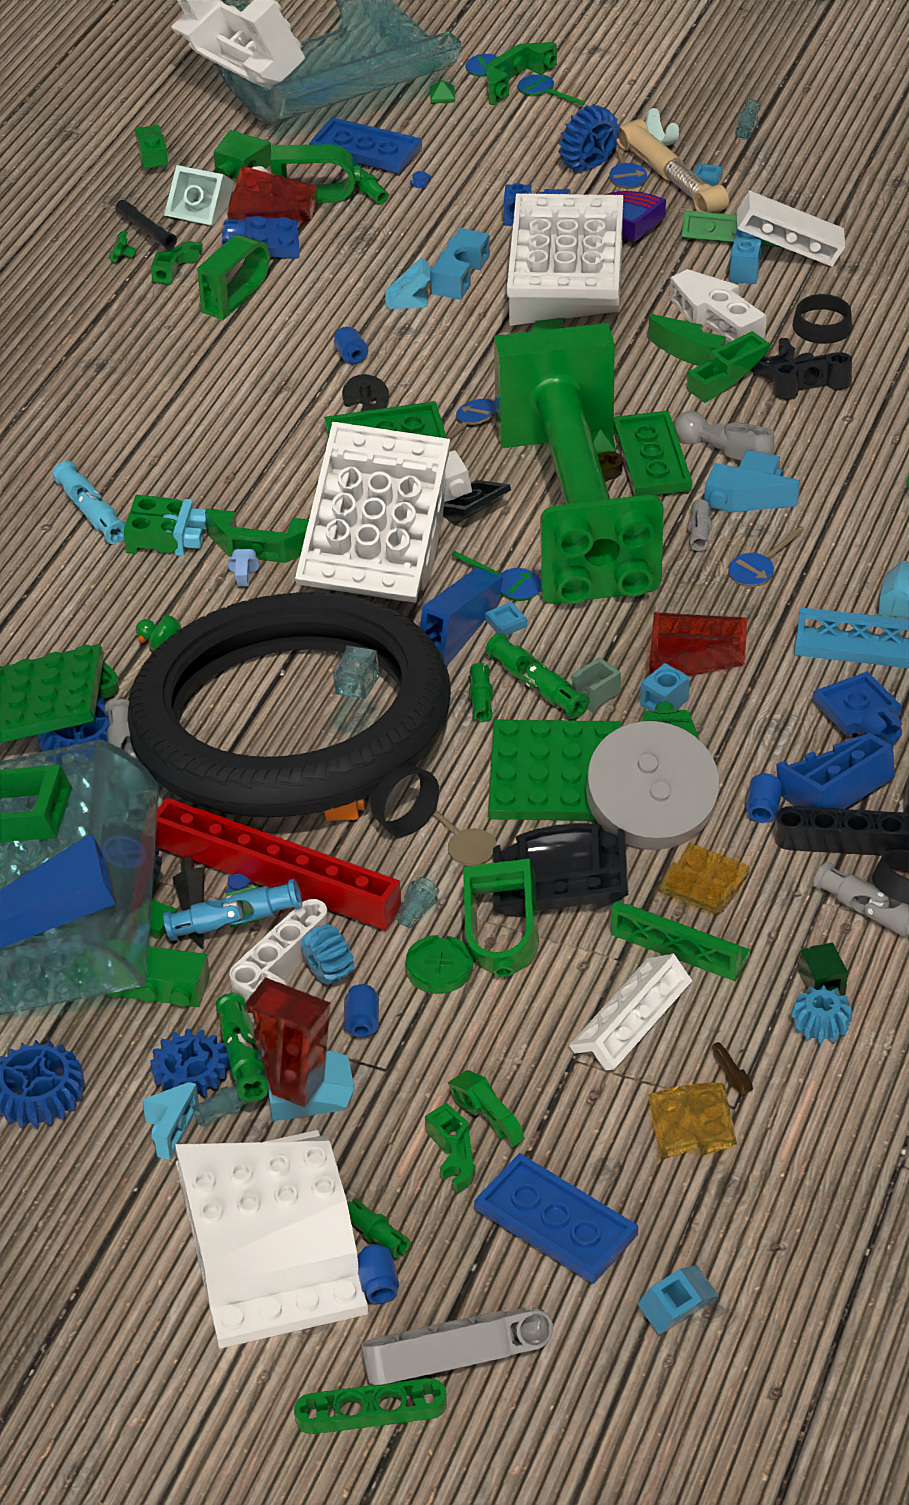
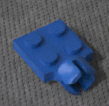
M262 216L245 217L244 221L224 220L222 245L233 236L241 234L266 243L270 251V257L299 259L300 249L297 220L289 218H264Z
M868 671L813 691V701L846 736L852 733H859L861 735L871 733L892 746L902 736V728L900 727L902 722L898 718L901 715L902 705Z

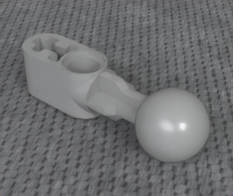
M695 411L681 413L673 423L679 442L692 445L703 441L709 442L715 448L724 450L725 456L741 461L746 450L774 455V431L769 428L742 422H733L726 425L717 423L715 426L708 425L703 415Z

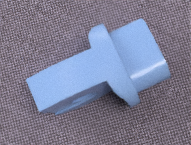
M252 549L234 550L232 557L228 559V568L235 573L237 587L249 586L250 573L257 571L259 567L256 552Z

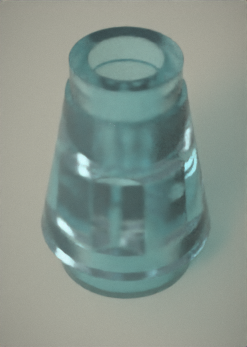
M418 877L415 881H411L395 916L396 920L401 925L412 928L438 902L440 891L437 885L424 877Z

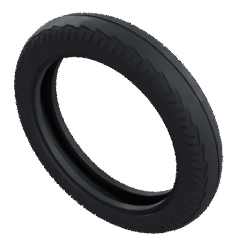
M321 592L283 593L253 598L248 601L245 600L231 604L227 608H220L189 623L166 639L145 661L134 680L128 697L127 722L131 745L142 766L159 784L176 796L192 804L233 815L249 817L300 816L331 810L332 807L335 809L353 803L355 800L358 801L372 795L374 789L390 771L400 765L410 764L416 766L433 747L445 725L450 707L451 686L444 658L435 643L417 624L399 612L375 602L341 594ZM313 649L351 654L383 669L400 687L392 705L367 729L335 745L295 755L264 757L223 751L198 740L189 734L178 722L181 710L189 697L208 679L237 663L282 651Z

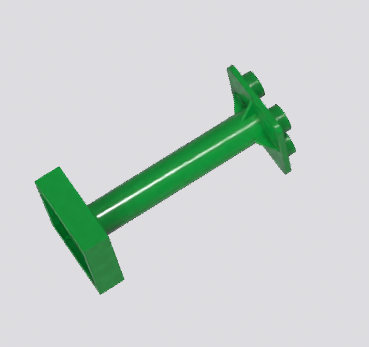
M608 323L494 336L496 430L501 449L548 443L565 505L548 507L542 512L540 517L541 592L543 599L550 604H577L592 599L624 595L630 597L639 596L656 590L662 581L664 513L662 501L658 496L650 494L610 499L590 433L602 429L612 432L614 435L615 343Z

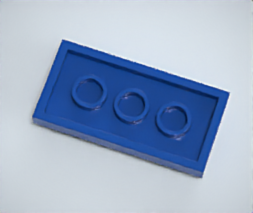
M332 117L309 142V145H337L346 149L353 156L356 163L385 169L389 172L401 173L422 148V138Z
M521 1153L474 1200L475 1210L593 1284L638 1235L637 1224Z

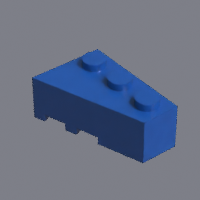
M871 733L835 744L832 751L817 756L814 751L804 754L805 760L790 765L786 761L776 764L777 778L783 785L781 796L801 807L846 809L895 777L893 746Z

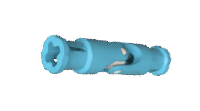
M66 460L57 464L52 472L55 482L63 485V490L67 496L85 514L90 523L97 530L103 532L104 539L109 544L122 542L124 540L123 530L126 523L117 518L116 511L109 503L101 499L102 496L83 474L77 472L76 465L73 462Z

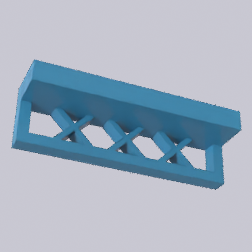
M800 607L795 655L909 668V638L902 637L899 634L903 630H909V619ZM805 619L818 620L823 625L818 628L805 626ZM840 623H848L853 627V629L850 631H842L837 627V625ZM875 626L881 627L885 632L878 635L872 634L867 629Z

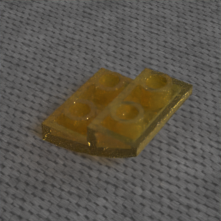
M689 842L678 863L673 862L658 887V891L720 915L734 899L750 873L749 865Z
M723 1083L690 1084L648 1094L658 1149L663 1159L696 1148L704 1156L737 1144L726 1089Z

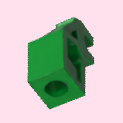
M188 241L166 252H156L151 265L152 282L172 284L178 272L179 264L199 262V254L202 255L203 243Z
M466 1070L448 1082L455 1104L473 1115L482 1112L488 1118L498 1139L503 1140L507 1137L509 1144L512 1146H516L525 1140L520 1123L514 1114L497 1098L486 1077Z
M445 1103L425 1116L426 1133L445 1154H450L440 1166V1177L445 1180L451 1175H458L452 1179V1189L459 1193L472 1184L476 1174L475 1164H473L469 1122L450 1105ZM453 1131L456 1132V1135H448Z

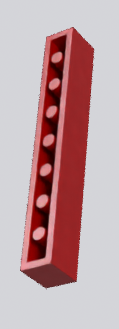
M166 798L150 818L153 845L157 846V848L182 857H190L193 861L232 875L243 874L251 882L268 886L269 888L288 884L289 880L295 879L300 888L303 901L309 899L320 900L330 911L385 931L402 908L400 880L170 798Z

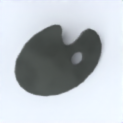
M368 374L356 375L350 378L343 387V403L346 407L362 404L361 411L387 408L389 404V391L386 384L376 376Z

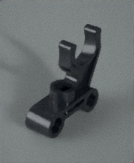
M788 338L779 339V355L763 356L750 370L772 381L774 396L785 400L795 398L799 390L825 385L833 389H845L852 384V356L843 352L814 356L811 353H802L795 358V348L790 344Z

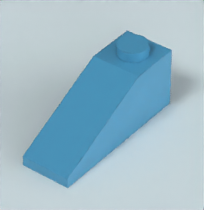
M714 463L705 483L704 500L709 503L708 506L710 508L727 512L794 507L798 505L800 480Z

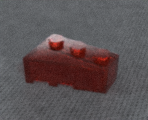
M241 166L227 212L228 219L244 221L245 217L262 216L264 218H289L297 221H311L318 199L317 186Z

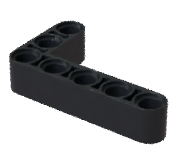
M909 790L907 813L801 806L783 807L776 814L775 843L778 847L791 851L882 856L889 850L909 851Z

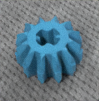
M328 923L310 930L311 932L304 935V938L301 939V945L303 947L302 953L306 958V963L311 968V973H315L317 979L327 985L343 980L345 976L354 970V956L350 952V946L346 943L344 936L339 933L338 928Z
M824 984L820 990L809 986L806 993H799L796 1003L792 1008L793 1022H795L796 1033H804L806 1041L816 1038L820 1045L825 1039L835 1043L838 1036H846L853 1015L849 1006L848 996H840L838 988L829 991Z

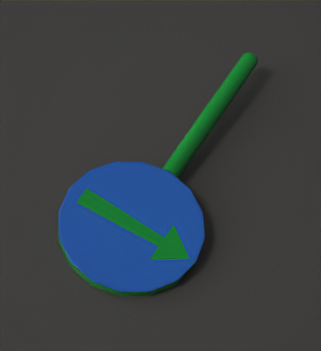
M493 54L473 56L466 63V71L474 76H487L486 64L498 56Z
M546 75L527 76L521 79L517 85L518 90L523 94L539 95L547 92L582 106L585 104L583 100L553 90L554 81Z
M452 552L453 557L473 567L502 576L501 594L508 599L515 601L529 600L537 596L541 590V580L538 575L530 570L511 568L499 573L459 552Z

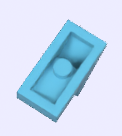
M421 257L385 290L386 307L389 309H403L428 306L427 292L423 288L431 279L429 262Z
M192 1082L150 1096L142 1101L145 1121L154 1124L151 1138L155 1141L157 1157L171 1160L176 1151L175 1144L180 1143L199 1108L197 1087Z

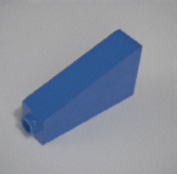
M476 567L422 606L420 628L435 643L444 658L446 667L486 620L485 612L493 610L498 606L502 576Z
M93 834L84 837L0 890V948L116 904L106 859Z

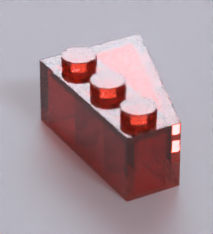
M654 612L649 676L664 663L683 672L687 676L745 665L748 618Z
M265 977L245 1003L247 1013L253 1014L256 1028L253 1031L255 1040L261 1041L264 1050V1056L261 1059L272 1095L305 1108L324 1081L331 1002Z

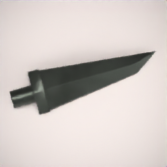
M190 857L181 859V872L172 877L182 911L191 909V905L204 902L205 870L203 867L194 868V861ZM189 933V938L201 948H204V933Z

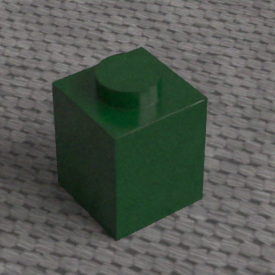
M834 943L814 945L801 949L798 973L806 989L808 990L809 986L816 990H820L824 984L827 990L832 991L838 988L840 996L846 995L848 971Z

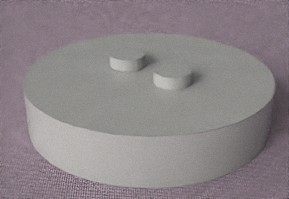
M636 722L616 729L597 746L590 760L587 773L586 798L594 818L598 824L602 825L606 832L618 835V829L624 830L626 844L633 847L649 850L668 849L691 840L706 826L718 797L719 774L715 761L708 749L691 733L664 722Z

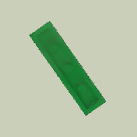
M685 210L682 238L734 243L737 215ZM763 239V246L781 247Z
M616 901L612 906L611 935L663 955L675 954L679 961L735 982L750 959V949L629 904Z

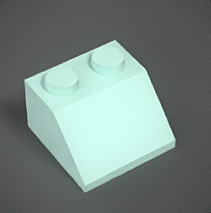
M176 165L164 216L213 226L229 205L234 181L223 174Z

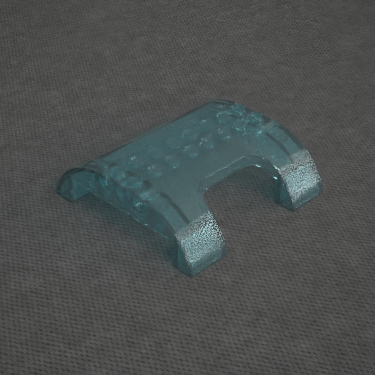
M221 0L228 6L233 5L240 12L250 4L247 0ZM336 0L342 17L341 25L330 33L300 42L302 45L300 49L305 56V60L300 69L288 81L272 85L270 90L239 76L217 63L215 65L227 86L250 112L263 123L272 124L448 69L457 62L462 48L461 41L450 31L429 37L392 0Z

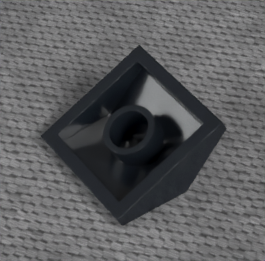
M475 480L471 482V493L444 503L443 517L453 525H456L502 499L511 491L510 484Z

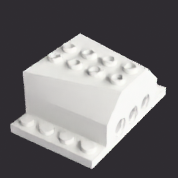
M516 194L507 282L510 326L535 323L536 320L563 317L567 319L619 312L623 195Z
M332 422L297 568L296 584L416 603L419 590H424L431 577L441 531L446 491L445 469L451 446L450 439Z
M315 1130L256 1143L175 1144L178 1159L176 1161L178 1177L219 1349L368 1314L367 1301L364 1292H362L358 1276L357 1250L347 1200L330 1141L324 1135L320 1136L319 1131Z

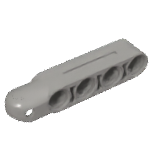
M526 1307L508 1312H490L369 1339L361 1345L368 1383L371 1385L388 1384L540 1349L550 1340L553 1333V1323L550 1316L543 1309Z

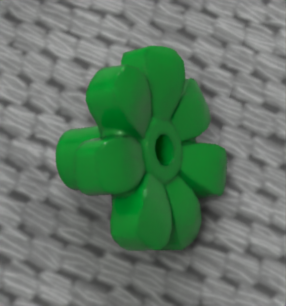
M125 230L119 232L113 250L109 254L108 259L113 263H116L122 254L132 258L136 251L135 248L127 245L128 239L126 236L128 232Z

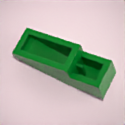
M654 314L649 315L648 339L670 355L690 364L700 366L708 362L709 352L726 343L725 336L703 332L702 324Z
M751 331L710 351L708 362L687 372V390L702 402H708L745 376L769 351L771 344Z

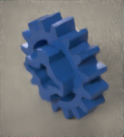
M186 1029L185 1036H179L178 1033L173 1032V1040L161 1039V1049H153L154 1059L150 1060L154 1082L156 1085L161 1084L162 1092L192 1082L196 1084L197 1091L206 1096L207 1087L211 1086L217 1089L219 1088L218 1079H226L227 1077L226 1068L229 1067L225 1045L224 1043L217 1042L216 1035L205 1038L204 1030H200L197 1035H192L191 1030Z

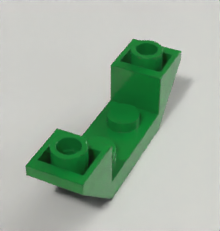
M557 43L518 44L487 63L489 104L493 106L509 96V79L523 70L529 69L542 75L557 65Z
M209 508L205 510L207 534L228 557H232L233 551L237 549H252L256 552L258 560L287 563L301 556L309 519L292 518L287 533L239 528L236 526L235 511Z

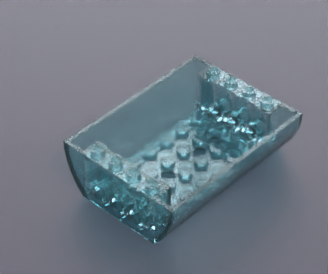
M94 740L0 761V770L61 765L72 786L57 838L0 843V890L84 837L93 834L105 856L116 902L115 905L0 948V1015L146 986L159 785L147 768L136 758L104 740ZM38 795L1 798L0 814L33 811Z

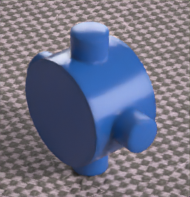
M417 171L413 173V180H410V185H413L415 188H425L428 186V180L431 179V176L426 172Z
M243 874L230 875L228 877L229 888L225 889V892L248 888V884L251 881Z

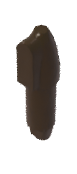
M720 1042L714 1043L712 1046L714 1056L726 1074V1079L731 1086L742 1095L752 1091L753 1085L744 1069L740 1070L736 1066L729 1052Z

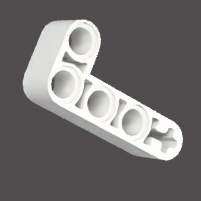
M309 899L303 901L302 908L294 909L230 969L231 991L241 994L245 998L246 1010L266 1022L274 1023L271 1017L288 1001V990L284 979L306 959L302 953L301 939L304 938V935L311 932L310 930L328 923L327 907L320 900Z

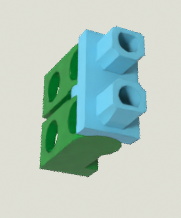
M135 494L123 530L125 553L137 554L139 548L157 549L162 553H172L175 551V555L184 556L186 547L201 549L203 529L207 530L205 509L193 508V499H184L182 502L178 499Z

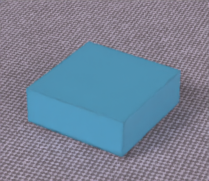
M699 163L694 173L706 184L714 186L719 184L722 178L723 167Z
M512 602L485 612L487 623L497 634L503 633L507 636L527 627V618Z

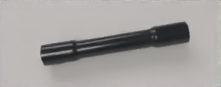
M120 200L116 204V212L127 221L137 225L166 249L175 247L177 237L170 231L153 222L128 201Z

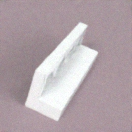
M675 954L647 958L570 1043L569 1046L574 1054L592 1051L605 1070L615 1069L692 982V979Z

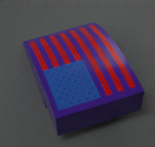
M617 191L605 194L623 195L622 236L632 241L639 239L666 217V199L636 191Z

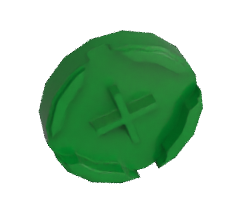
M438 935L427 936L416 941L408 949L405 960L406 976L413 986L424 992L433 994L450 993L461 988L470 980L473 972L472 952L466 943L456 937L447 936L446 939L438 938Z

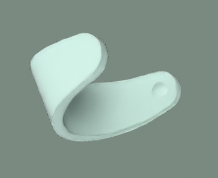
M656 108L650 109L645 122L649 133L665 146L675 144L679 137V126L676 123H670L664 134L659 110Z

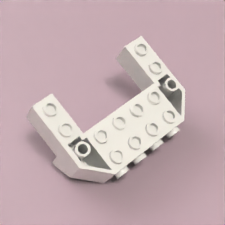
M177 0L185 14L171 26L172 30L177 35H183L190 42L189 46L196 53L257 85L276 92L300 69L305 60V56L300 49L302 45L291 32L292 27L283 18L280 12L282 8L275 0H254L242 12L233 5L228 6L224 4L221 0Z

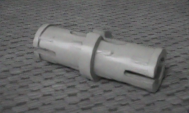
M696 500L691 505L692 514L688 522V529L691 532L689 544L696 551H703L709 545L708 534L711 531L712 522L709 518L710 506H708L709 503L705 500Z

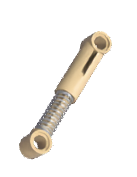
M642 119L620 125L617 131L620 136L616 139L619 148L623 151L631 150L665 180H671L675 183V185L693 198V204L697 212L717 213L729 207V197L726 189L720 184L711 186L701 180L683 164L680 157L649 133L648 127Z

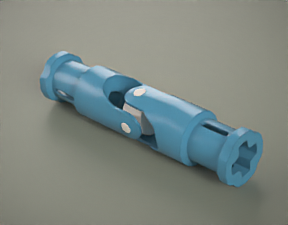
M291 879L285 885L273 888L263 886L227 896L221 901H205L194 904L188 910L176 913L171 911L164 912V925L170 940L175 941L178 940V936L193 932L203 934L215 931L227 923L229 925H236L273 916L275 911L291 907L300 909L303 906L302 896L298 883L295 879ZM240 900L248 901L254 911L243 916V904Z

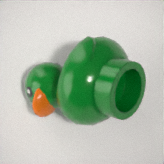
M165 615L162 616V621L157 626L149 619L139 621L136 625V634L139 637V643H145L149 640L150 648L155 651L166 639L182 628L181 623L176 618Z

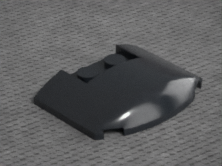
M561 824L515 836L517 843L501 851L500 844L493 848V863L530 858L536 875L537 911L596 904L597 909H600L629 895L626 835L624 830L618 829V835L603 831L600 824ZM525 888L494 892V911L504 915L526 918Z

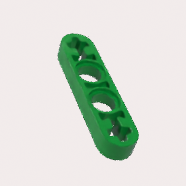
M432 1378L309 1393L300 1397L295 1403V1422L297 1427L304 1433L320 1434L437 1418L444 1413L447 1408V1393L445 1386L440 1381ZM432 1394L434 1402L426 1403L425 1395ZM407 1396H412L413 1406L408 1407ZM387 1397H395L401 1401L400 1406L395 1410H385L379 1404ZM348 1402H356L362 1406L361 1411L355 1415L343 1414L340 1409ZM328 1406H333L334 1416L332 1417L329 1416ZM316 1409V1417L309 1418L308 1410Z

